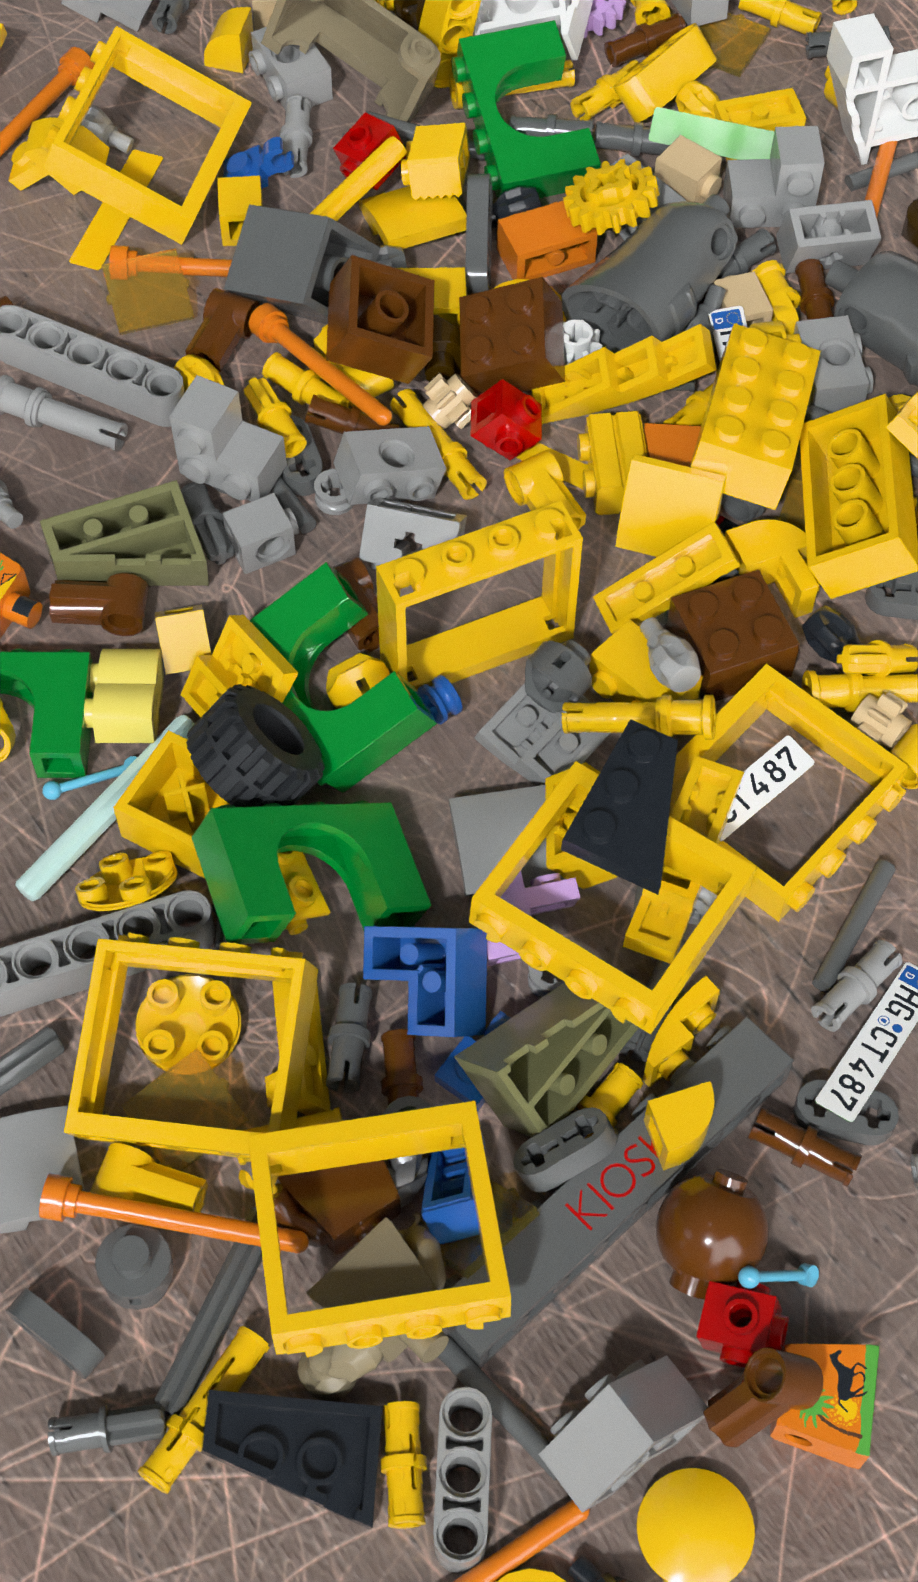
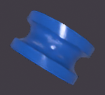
M438 675L432 680V686L427 684L420 686L418 694L437 724L441 725L448 720L449 713L455 716L461 713L463 706L457 691L449 680L442 675Z

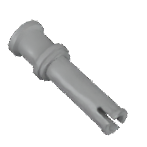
M2 375L0 377V415L8 413L22 418L25 424L32 428L41 427L45 424L111 448L116 452L120 451L125 441L111 437L108 433L113 432L127 437V424L119 423L53 400L52 395L44 388L37 387L35 390L16 384L11 376Z

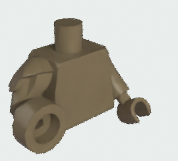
M416 1212L412 1215L415 1222L406 1230H398L385 1217L306 1292L316 1309L442 1290L446 1282V1274L440 1243L429 1231L421 1214ZM443 1331L425 1339H411L406 1334L384 1337L381 1343L369 1348L354 1349L348 1347L347 1344L323 1347L321 1353L307 1358L306 1353L303 1352L299 1360L298 1375L302 1385L313 1398L334 1402L350 1393L358 1378L376 1369L382 1360L387 1363L393 1361L407 1347L422 1362L429 1363L444 1351L449 1337Z

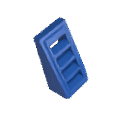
M482 1135V1140H483V1145H484V1151H485V1139H484V1137H483V1135ZM464 1148L429 1154L428 1175L425 1182L421 1214L429 1231L440 1244L480 1235L467 1161L446 1167L447 1165L466 1161Z

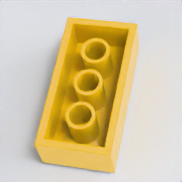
M734 323L717 369L690 467L725 475L724 494L776 510L793 468L821 351L800 342L785 340L764 333L759 329L748 328Z
M886 394L803 423L800 435L807 565L830 599L918 571V537L909 450L885 428L897 414Z

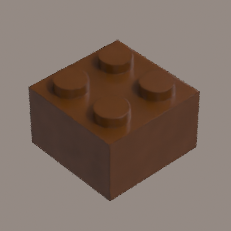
M351 255L330 282L326 361L409 384L432 359L435 280Z
M543 277L459 297L461 378L478 396L502 379L522 392L565 382L562 301Z
M759 570L671 597L666 630L685 639L696 652L701 675L703 676L699 693L702 700L705 695H714L715 701L736 695L766 664L786 678L792 676L800 644Z

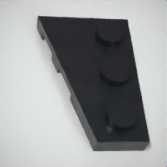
M630 719L562 840L561 850L658 895L662 880L678 740Z
M209 1390L207 1392L201 1445L202 1454L367 1529L373 1528L382 1406Z

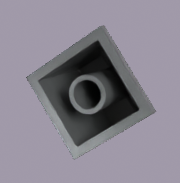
M249 204L224 289L259 302V305L271 303L284 313L327 325L330 282L351 255L376 262L380 247L327 216Z

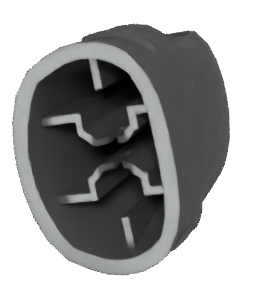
M713 194L703 204L681 201L659 206L615 250L565 289L562 293V308L567 321L584 320L591 326L592 330L599 329V343L613 353L651 335L663 342L679 334L689 321L695 317L698 303L708 292L710 284L715 282L735 251L738 237L732 221L727 217L730 211L727 202L722 197Z
M891 250L878 253L859 271L837 260L830 268L825 279V284L842 293L836 305L834 317L848 315L853 333H859L862 344L903 371L907 381L918 387V262Z

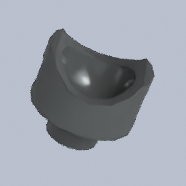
M551 640L544 641L526 660L525 692L535 703L551 713L563 711L564 702L576 703L592 686V676L587 667L591 662L588 652L580 644L572 640H567L563 645ZM552 683H555L559 687L551 695L547 688Z
M130 1224L117 1228L105 1237L98 1248L95 1260L97 1276L102 1287L112 1301L126 1309L140 1310L154 1306L164 1297L172 1281L174 1263L169 1244L160 1232L150 1226Z

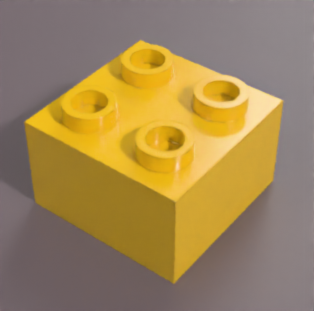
M168 730L113 808L121 837L153 853L169 851L175 864L205 879L192 836L211 808L230 804L222 799L200 775L199 770L190 758L191 753L188 751L186 743L188 739Z

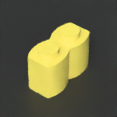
M102 649L99 663L91 664L90 689L91 692H94L93 698L85 699L84 722L86 728H93L96 743H154L156 741L159 708L162 701L164 683L161 649Z

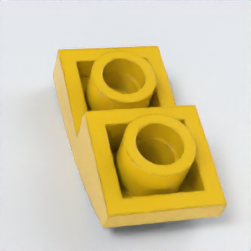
M704 976L691 987L677 1002L659 1028L651 1045L643 1075V1081L649 1088L663 1077L670 1081L675 1071L690 1059L689 1055L694 1040L693 1035L704 1030L716 1017L715 1007L720 990L707 976Z

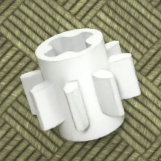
M584 320L563 321L565 365L603 347L599 343V329L592 330L591 326Z

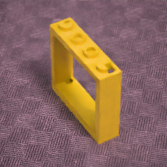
M116 26L107 43L98 41L90 58V61L95 63L93 69L86 66L83 68L74 87V90L80 92L77 98L70 95L67 97L58 116V119L63 121L61 128L54 125L50 128L48 136L42 145V149L48 152L42 169L182 245L252 102ZM112 67L220 127L182 206L70 145Z
M562 500L376 566L380 660L385 662L390 673L395 671L408 681L407 672L412 671L416 680L409 683L418 692V688L423 684L432 686V680L438 675H442L450 683H454L532 654L544 641L551 640L562 643L574 638L583 537ZM544 558L542 595L540 597L407 645L406 607ZM408 586L412 587L414 592L400 597V589ZM553 619L555 623H558L559 627L549 630L546 621Z
M766 664L716 714L714 739L705 740L703 735H695L676 755L669 816L673 811L695 756L716 762L766 710L875 789L785 886H782L757 867L745 897L779 922L791 908L795 912H799L807 904L815 892V887L812 885L822 875L830 878L839 869L846 858L844 851L852 842L860 845L867 839L877 824L874 818L882 809L891 812L898 805L906 793V790L901 786L909 766ZM719 841L718 845L756 866L726 842Z
M575 761L473 895L469 923L487 933V940L494 943L501 942L518 952L521 959L530 967L539 971L547 970L565 981L566 986L577 996L583 999H594L611 1010L614 1017L624 1024L628 1020L647 1033L652 1034L747 895L757 867L669 816L664 864L716 894L717 898L654 989L650 990L500 898L569 807L578 812L599 774Z
M129 933L128 936L119 935L118 940L98 939L64 1133L84 1140L122 1143L250 1159L248 1135L261 1134L257 1132L102 1115L128 967L291 983L268 1132L295 1128L318 977V969L309 961L303 959L302 952H292L276 947L271 948V955L251 954V947L229 942L220 943L219 950L200 949V942L177 937L169 938L168 945L149 944V937Z
M475 1101L248 1135L271 1335L276 1355L305 1352L307 1358L321 1353L323 1347L347 1344L348 1347L354 1349L369 1348L381 1343L384 1337L406 1334L411 1339H425L439 1334L442 1328L466 1324V1327L469 1329H484L485 1322L511 1317V1292ZM457 1148L465 1149L488 1282L288 1314L271 1177Z

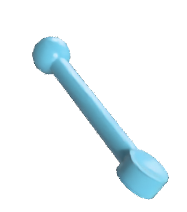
M128 757L124 761V765L62 783L48 781L43 786L42 793L45 798L56 800L63 792L118 777L137 757Z
M807 1263L801 1264L798 1270L758 1271L753 1266H745L738 1274L740 1284L747 1289H752L761 1282L797 1281L800 1285L814 1287L819 1278L817 1266Z

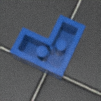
M364 926L363 979L409 981L407 1035L463 1037L484 1035L486 1031L487 933L479 928Z

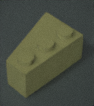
M177 480L40 520L46 548L57 580L107 583V579L110 576L127 573L141 577L147 582L148 586H209L207 561Z
M564 982L458 1053L454 1058L503 1126L533 1137L570 1115L639 1027L628 1020L624 1024L614 1017L610 1009L594 999H583L577 996Z

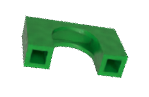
M555 20L460 38L458 40L457 57H452L451 59L454 80L456 83L462 82L465 92L462 94L465 116L467 119L473 118L476 128L473 130L474 146L478 155H484L487 164L484 166V174H491L492 190L495 191L496 197L504 190L516 186H535L539 198L565 193L566 186L574 185L573 177L575 175L585 176L587 173L586 168L589 166L600 169L601 163L589 128L544 137L530 136L510 127L503 120L496 106L501 98L513 90L562 79L566 53Z
M325 562L253 617L250 622L298 671V675L282 704L289 708L303 722L320 748L325 769L322 771L323 776L317 783L321 786L327 783L344 793L435 726L437 722L415 687L395 671L343 708L332 711H320L314 708L309 694V678L314 662L326 646L368 615L348 580Z
M13 649L9 652H0V694L20 698L34 709L29 754L37 778H79L87 775L92 728L85 727L84 704L86 698H93L94 692H91L90 667L92 664L90 652H79L72 649H63L58 652H31L25 649Z
M361 800L351 804L313 802L308 805L293 806L270 803L261 807L221 805L210 809L192 836L226 942L254 944L275 942L296 915L278 863V853L285 851H298L313 855L326 862L340 875L349 890L363 931L364 926L414 927L431 906L391 802L369 803L368 801Z

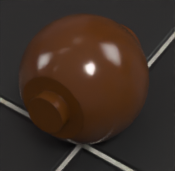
M716 1169L714 1175L699 1174L683 1180L663 1200L656 1220V1239L662 1257L673 1268L669 1284L678 1291L705 1300L709 1281L725 1285L735 1284L739 1281L738 1274L743 1267L753 1266L756 1268L762 1260L768 1243V1220L758 1197L746 1188L747 1179L728 1170Z

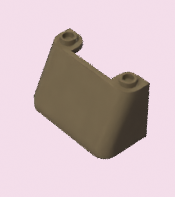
M374 0L276 1L261 44L279 55L282 49L288 45H299V50L306 54L313 44L317 42L382 88L374 103L380 107L382 105L385 107L386 116L412 122L433 90L441 61L440 52L430 39Z

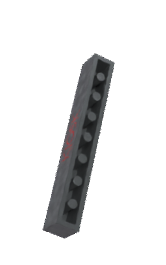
M748 1017L744 1018L734 1029L729 1025L721 1028L707 1044L706 1048L709 1052L697 1063L692 1059L684 1062L670 1078L669 1082L672 1086L661 1095L664 1096L711 1081L714 1091L712 1118L703 1144L689 1160L673 1168L662 1169L644 1123L648 1101L658 1098L655 1093H652L636 1107L632 1113V1117L635 1120L622 1132L614 1128L617 1142L611 1154L555 1187L557 1191L543 1204L537 1199L520 1213L515 1221L518 1227L504 1240L501 1239L511 1292V1317L485 1322L484 1329H469L466 1327V1324L442 1328V1331L449 1338H452L480 1369L787 1081L794 1060ZM483 1249L475 1257V1261L478 1264L463 1278L459 1274L451 1276L446 1280L443 1289L488 1282Z

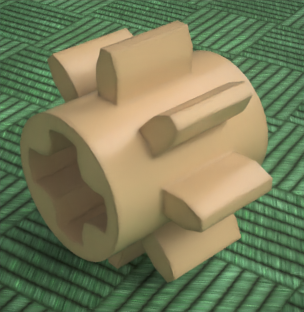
M439 373L424 387L425 393L430 398L423 404V407L442 428L447 429L452 423H455L462 430L471 421V401L478 396L458 374L455 373L449 380H446Z
M888 692L886 695L883 693L879 699L869 694L854 712L850 724L880 746L891 751L908 731L912 721L902 714L908 704Z

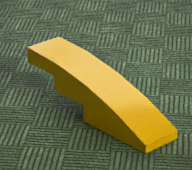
M698 324L663 342L651 335L616 353L603 347L565 365V382L532 389L533 398L542 404V424L588 415L628 404L675 388L716 371L710 330L702 324Z
M695 756L670 816L719 844L744 772ZM663 863L659 894L657 895L643 888L642 896L625 934L623 947L671 964L683 939L702 886Z

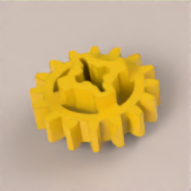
M620 159L612 166H610L608 161H603L602 168L600 169L589 166L586 168L587 173L585 176L575 175L573 177L574 185L565 187L566 197L563 198L567 217H570L573 227L581 225L582 232L584 233L596 228L597 234L602 235L608 228H613L615 233H620L622 225L628 224L631 227H636V219L638 217L649 218L651 216L649 208L658 206L657 196L660 194L656 176H653L650 166L642 168L640 161H635L628 166L625 159Z

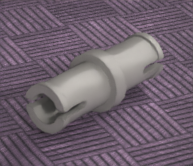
M293 95L286 99L285 125L281 127L279 136L283 140L282 154L292 151L294 154V167L291 169V178H299L307 173L308 148L313 141V132L309 127L312 104L308 98H305L303 110H301V95Z
M885 940L876 941L873 947L854 966H847L838 974V983L811 1008L814 1018H817L822 1012L826 1013L818 1021L823 1028L832 1032L837 1031L841 1024L861 1004L867 1005L876 997V988L895 969L899 968L903 962L900 953L895 954L891 960L888 959L896 950L892 944Z

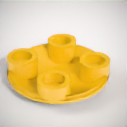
M158 851L146 857L130 860L126 853H115L100 860L98 863L100 871L89 879L78 883L75 886V891L79 904L86 909L93 911L121 910L142 904L165 891L175 881L178 871L169 851Z
M196 974L179 975L169 979H160L152 983L148 988L147 996L139 1007L136 1017V1036L144 1055L158 1068L176 1075H197L219 1066L233 1052L241 1033L239 1006L229 987L222 981Z
M686 1468L673 1471L661 1477L645 1494L637 1515V1538L640 1549L647 1563L661 1577L663 1582H730L742 1571L753 1550L755 1526L752 1512L746 1499L733 1483L713 1471L700 1468Z

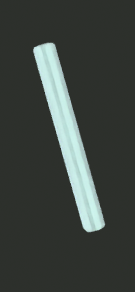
M183 714L176 717L156 738V741L151 743L16 881L15 885L23 896L30 901L40 899L116 820L113 807L169 730L188 739L187 733L195 724L188 716Z

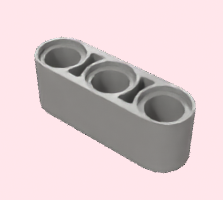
M470 1387L456 1388L448 1393L442 1401L439 1412L433 1545L435 1556L440 1565L449 1572L457 1574L466 1573L482 1562L485 1556L488 1533L492 1410L487 1397L479 1390ZM464 1408L474 1410L478 1413L482 1422L477 1429L471 1432L458 1431L449 1421L454 1412ZM459 1467L472 1469L479 1477L478 1485L470 1492L461 1493L453 1490L446 1481L447 1476L452 1470ZM456 1527L467 1528L475 1535L477 1544L467 1554H454L443 1543V1539L448 1531Z

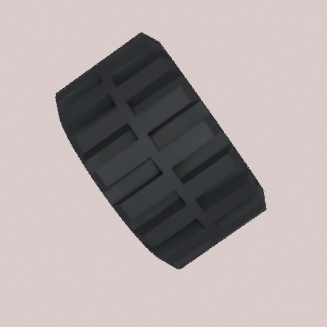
M238 684L232 688L230 687L187 733V749L191 753L190 758L199 770L200 775L222 799L235 807H261L270 803L293 806L323 776L322 771L325 767L321 758L322 753L303 722L280 701L252 686L247 685L245 687Z

